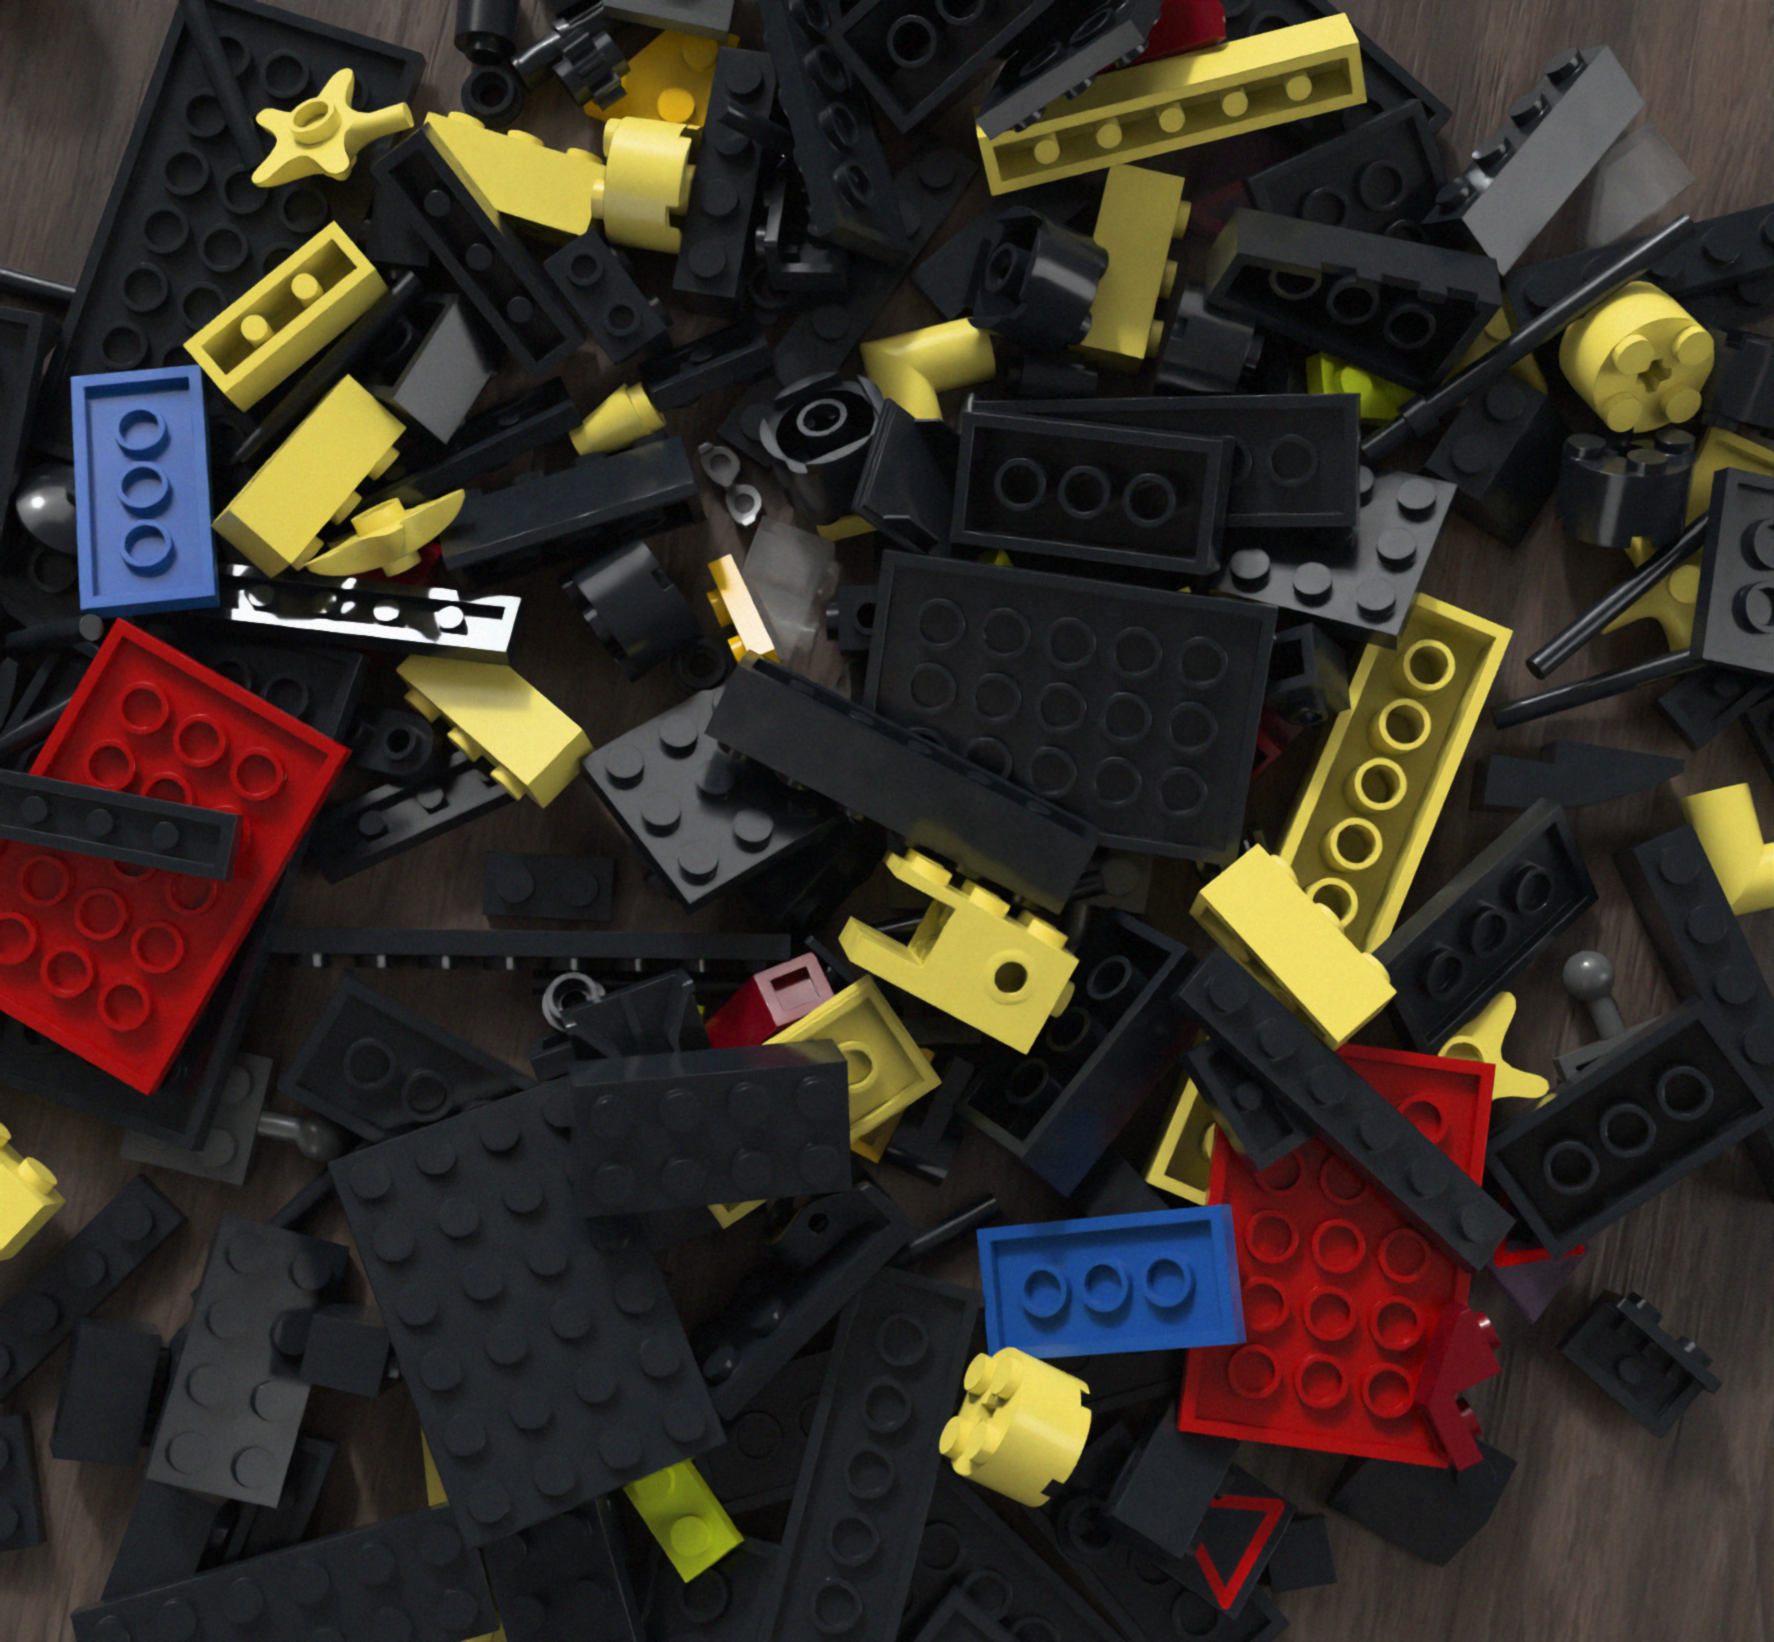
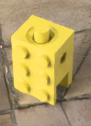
M909 847L905 856H902L888 848L882 860L896 878L932 896L934 899L912 936L908 947L850 916L838 938L849 960L1027 1055L1048 1016L1059 1017L1073 995L1075 984L1069 981V978L1079 960L1064 947L1068 937L1056 930L1057 927L1027 909L1023 908L1018 918L1007 913L1011 906L1000 899L1001 896L969 878L965 879L961 887L950 882L952 874L943 869L944 865L918 850Z

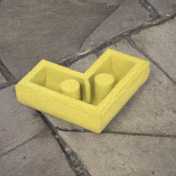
M967 318L860 344L866 376L878 386L884 401L887 398H891L916 419L939 418L943 421L936 393L992 380L996 377L995 359L990 336L988 333L971 326Z
M1737 784L1680 798L1686 824L1692 823L1734 915L1739 916L1774 908V842L1763 843L1749 784Z

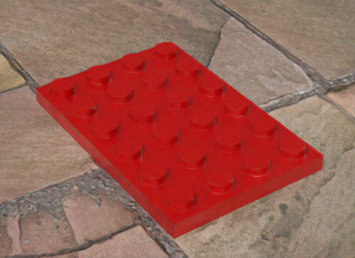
M117 618L29 773L245 815L233 880L220 881L0 838V1010L147 1096L156 1093L350 757L352 750L131 622Z
M1349 1043L1342 1044L1334 1051L1475 1183L1482 1187L1496 1064ZM1215 1120L1204 1206L1231 1204L1246 1343L1186 1348L1176 1427L1179 1431L1448 1469L1449 1464L1442 1459L1413 1396L1443 1306L1454 1301L1466 1306L1468 1305L1471 1273L1466 1274L1317 1135L1262 1171L1249 1175Z

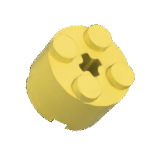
M626 116L622 120L608 119L603 135V152L605 157H608L605 180L597 179L594 183L591 195V214L593 218L604 219L605 236L612 245L679 254L704 127Z
M1634 281L1590 310L1583 319L1579 318L1566 328L1559 350V364L1561 371L1572 388L1611 430L1624 432L1634 426L1633 433H1640L1657 429L1670 422H1685L1696 414L1702 403V397L1699 392L1713 369L1714 340L1667 293L1651 283Z
M1013 1347L1004 1348L992 1357L980 1353L971 1362L966 1372L964 1388L967 1390L958 1415L949 1420L942 1432L939 1444L940 1453L951 1458L952 1466L958 1474L1026 1506L1038 1507L1050 1499V1497L1040 1492L1052 1479L1064 1484L1082 1453L1091 1423V1410L1081 1405V1393L1090 1394L1088 1385L1084 1381Z

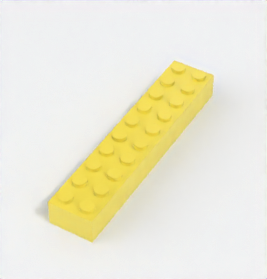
M1421 592L1397 651L1358 641L1347 668L1351 709L1328 715V719L1324 724L1271 854L1281 857L1289 864L1297 876L1298 886L1315 905L1321 903L1327 906L1338 917L1344 928V936L1361 954L1363 952L1371 954L1390 937L1513 633L1508 628ZM1202 1029L1198 1031L1192 1049L1210 1038ZM1184 1068L1140 1176L1144 1181L1204 1206L1216 1119Z

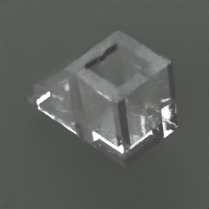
M762 516L740 575L775 648L781 665L792 670L797 655L808 658L820 627L819 622L811 620L819 597L830 600L843 564L833 561L836 555L835 542Z

